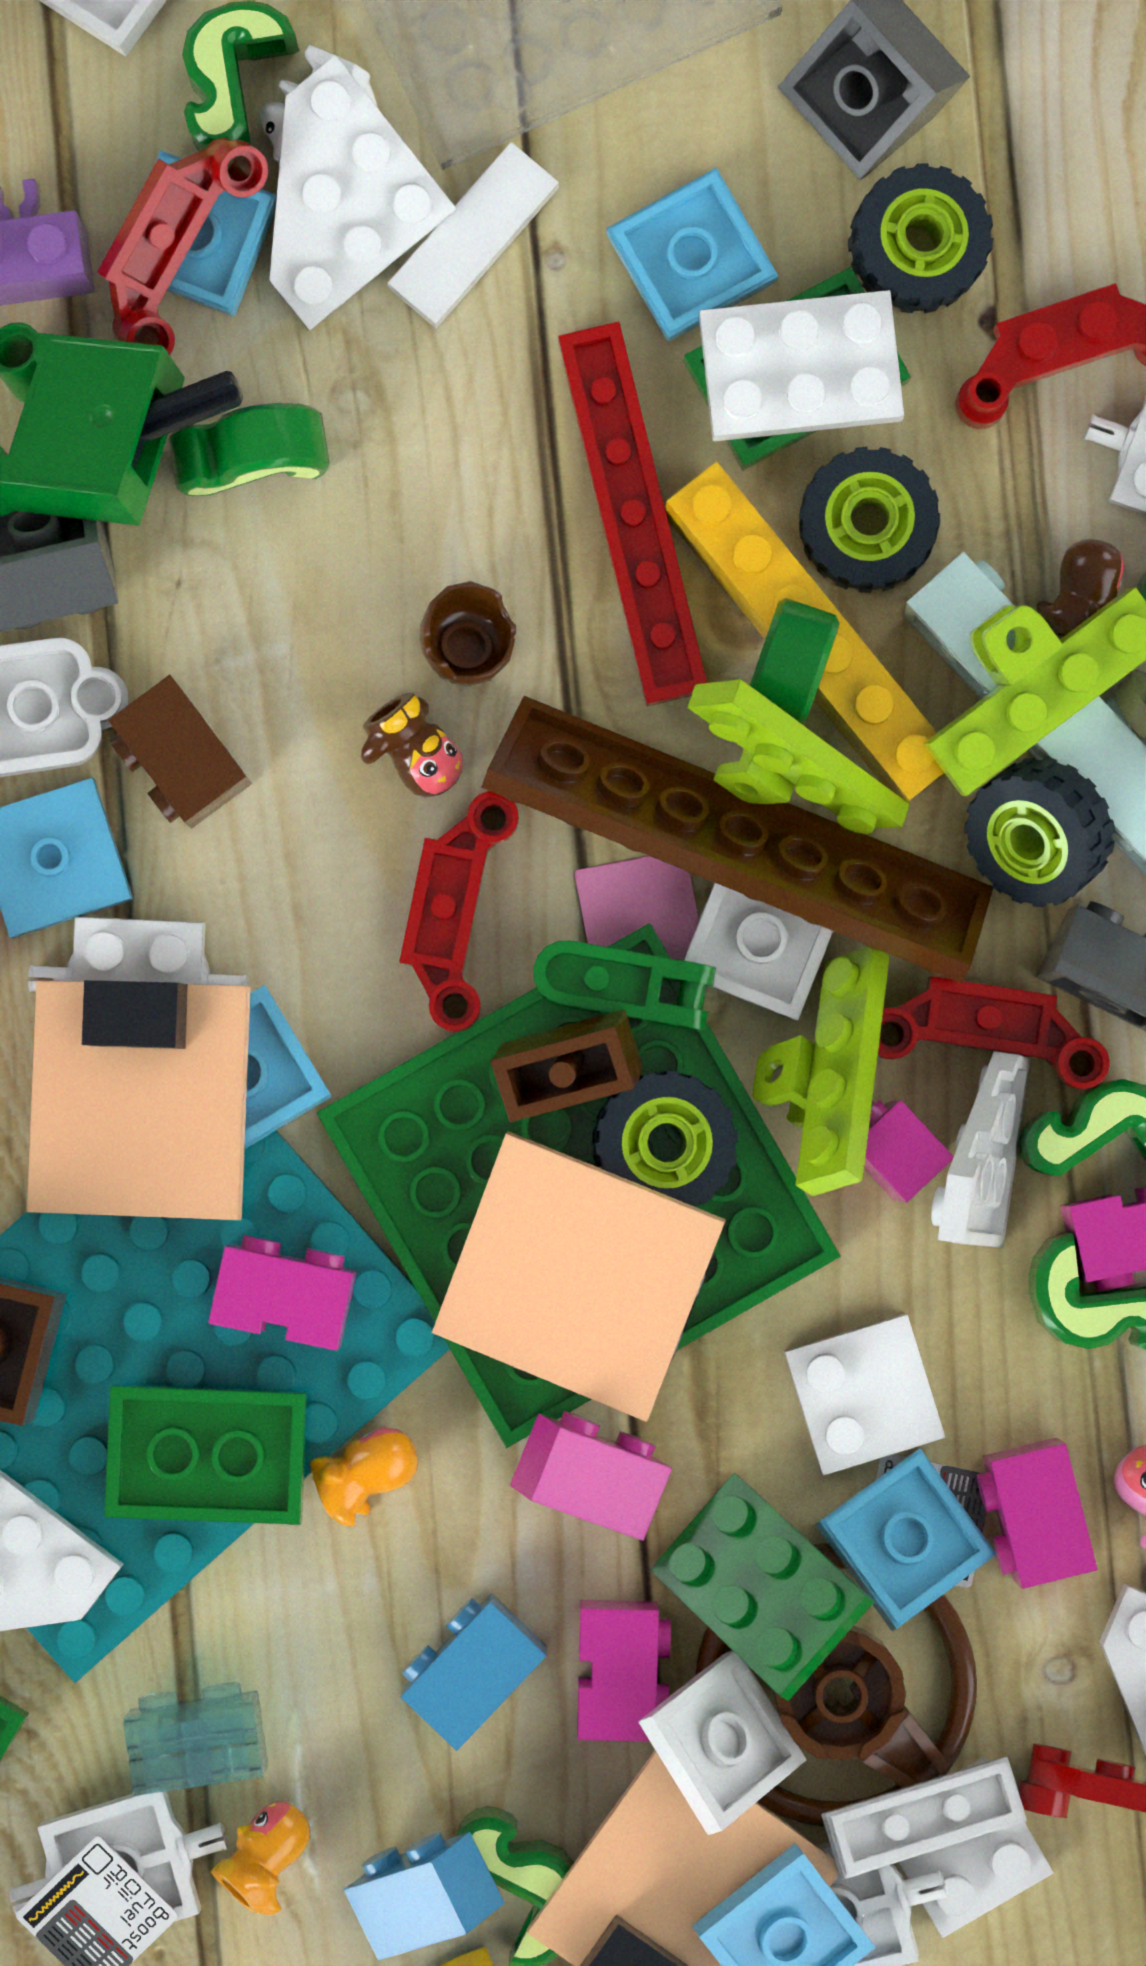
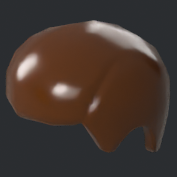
M468 581L447 586L429 603L420 624L419 640L423 655L431 668L442 679H448L451 684L468 687L491 681L510 662L515 643L516 625L504 607L502 595L490 587Z

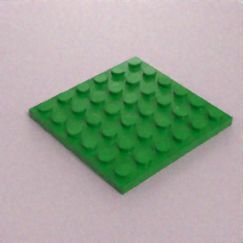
M651 923L608 946L610 948L670 958ZM663 978L659 1002L677 1005L681 981ZM536 987L476 1021L470 1028L453 1034L316 1112L435 1323L505 1134L508 1131L596 1166L593 1157L595 1154L592 1135L597 1123L596 1117L601 1107L609 1099V1096L509 1122L490 1060L503 1042L607 1013L558 1005L548 1001ZM627 1017L644 1069L641 1075L652 1072L674 1071L685 1075H692L703 1080L704 1084L714 1088L722 1096L720 1099L726 1107L730 1108L734 1116L732 1118L734 1129L738 1130L739 1142H736L735 1148L737 1159L735 1167H731L727 1176L729 1178L722 1189L719 1188L713 1194L711 1200L704 1205L696 1206L699 1209L724 1218L726 1221L677 1349L679 1350L840 1258L841 1255L805 1192L795 1185L796 1177L708 1023L706 1024V1030L700 1031ZM663 1123L656 1126L648 1137L650 1153L662 1162L673 1159L681 1148L679 1132L669 1124ZM445 1339L506 1449L530 1435L538 1413L557 1420L562 1417L564 1411L571 1412L592 1400Z

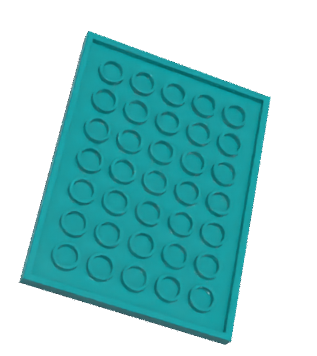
M278 1130L244 1149L242 1220L26 1212L0 1235V1277L67 1293L35 1420L24 1426L0 1421V1470L124 1563L81 1620L26 1628L70 1679L76 1683L254 1524L104 1517L110 1386L116 1384L308 1392L305 1479L312 1473L310 1467L311 1460L319 1456H331L450 1349L443 1337L432 1333L435 1322L413 1283ZM243 1235H249L281 1242L279 1254L305 1259L307 1248L345 1256L343 1268L357 1270L341 1347L335 1351L285 1340L288 1327L267 1323L266 1330H261V1334L208 1324L224 1247L230 1244L241 1246Z

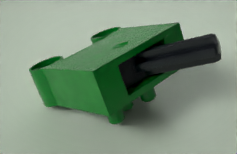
M22 322L10 323L1 327L0 378L19 401L24 402V406L9 454L0 445V516H6L14 511L140 526L168 434L239 407L242 403L243 395L236 377L231 371H224L183 387L185 377L166 349L161 345L37 333L30 325Z

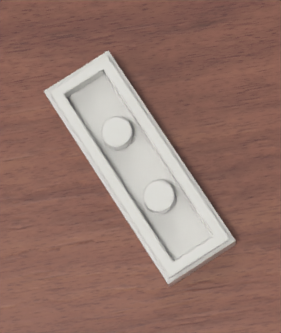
M510 142L455 205L457 210L434 229L388 282L389 289L437 329L559 189V182L515 144Z
M1000 1757L821 1814L841 1879H847L1027 1821L1008 1757Z

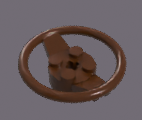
M829 1543L813 1544L839 1569H847ZM945 1594L924 1608V1611L935 1624L943 1640L951 1671L950 1706L944 1728L937 1743L934 1744L904 1705L906 1690L903 1672L883 1641L863 1628L853 1626L789 1701L779 1696L772 1689L778 1714L782 1724L795 1743L815 1757L827 1760V1758L837 1760L858 1758L869 1767L895 1782L896 1785L878 1794L850 1801L811 1799L794 1794L776 1785L757 1803L782 1817L804 1824L825 1827L821 1816L822 1813L948 1773L958 1758L972 1725L977 1697V1675L968 1634L957 1611ZM708 1626L699 1649L696 1675L721 1655L725 1654L727 1644ZM843 1677L852 1679L853 1682L849 1687L854 1696L852 1702L846 1706H843L839 1700L833 1706L824 1702L829 1694L825 1687L829 1681L834 1678L841 1681Z

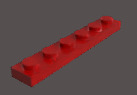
M620 321L559 335L558 344L646 707L692 696L695 684L707 683Z

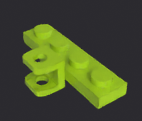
M1136 587L1127 588L1060 640L1045 619L1036 610L1025 605L1017 607L1012 605L1003 606L971 631L970 643L974 654L994 683L999 686L923 743L960 795L967 797L1146 661V601ZM1010 630L1015 634V643L1011 649H1009L1006 642L1007 634Z
M743 680L695 684L687 708L708 722L709 730L713 734L724 740L736 742L744 748L739 762L719 765L714 776L715 782L739 799L755 804L788 803L796 786L795 791L799 796L826 807L838 816L837 822L850 831L870 834L874 829L903 827L910 806L908 802Z
M868 946L825 962L814 1043L802 1035L788 1039L766 1049L760 1054L756 1063L752 1097L765 1106H774L790 1101L789 1113H787L786 1119L795 1126L803 1128L795 1185L811 1196L863 1181L890 957L885 952ZM783 1065L781 1075L774 1082H771L775 1070Z

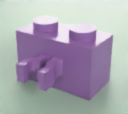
M35 179L22 180L25 198L19 205L20 218L14 219L10 208L4 205V194L0 186V306L95 293L87 231L76 210L37 215L40 209L39 186Z

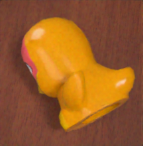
M387 1427L376 1429L361 1438L353 1439L352 1442L346 1445L342 1456L336 1458L319 1456L310 1461L314 1483L326 1512L337 1523L346 1527H353L355 1525L356 1513L363 1515L370 1513L368 1497L392 1492L403 1487L411 1481L418 1466L416 1450L409 1436L399 1429Z
M275 1801L267 1804L255 1815L248 1825L237 1828V1850L230 1858L222 1859L215 1864L211 1874L249 1911L263 1915H275L282 1909L276 1896V1886L279 1883L278 1875L300 1857L310 1840L311 1830L307 1818L290 1802Z

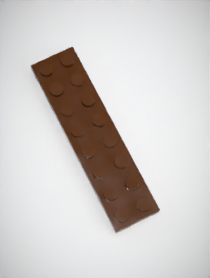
M523 696L487 769L481 788L499 794L512 802L521 803L553 816L573 827L582 828L619 843L632 851L641 852L678 867L691 875L700 876L732 889L752 900L761 901L798 916L811 924L820 925L857 940L870 948L884 951L911 962L931 973L940 974L963 983L972 965L993 891L991 885L866 834L850 831L839 823L792 804H755L745 802L715 782V773Z

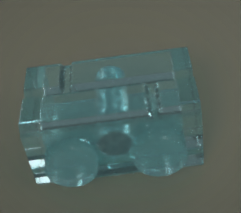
M228 1682L203 1688V1698L178 1702L177 1692L174 1691L159 1692L138 1698L139 1708L130 1709L125 1715L123 1723L134 1796L264 1777L268 1768V1758L258 1691L242 1692L239 1682Z

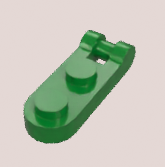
M571 940L556 941L547 945L536 958L533 966L534 982L538 991L550 1002L607 1014L625 1009L626 1015L629 1018L693 1030H706L709 1012L703 1010L706 987H713L716 967ZM663 978L681 981L677 1005L659 1002Z

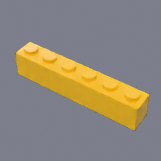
M717 461L667 500L665 510L668 521L764 639L767 636L778 602L785 598L836 615L840 624L814 701L883 785L909 803L945 774L923 744L937 733L936 730Z

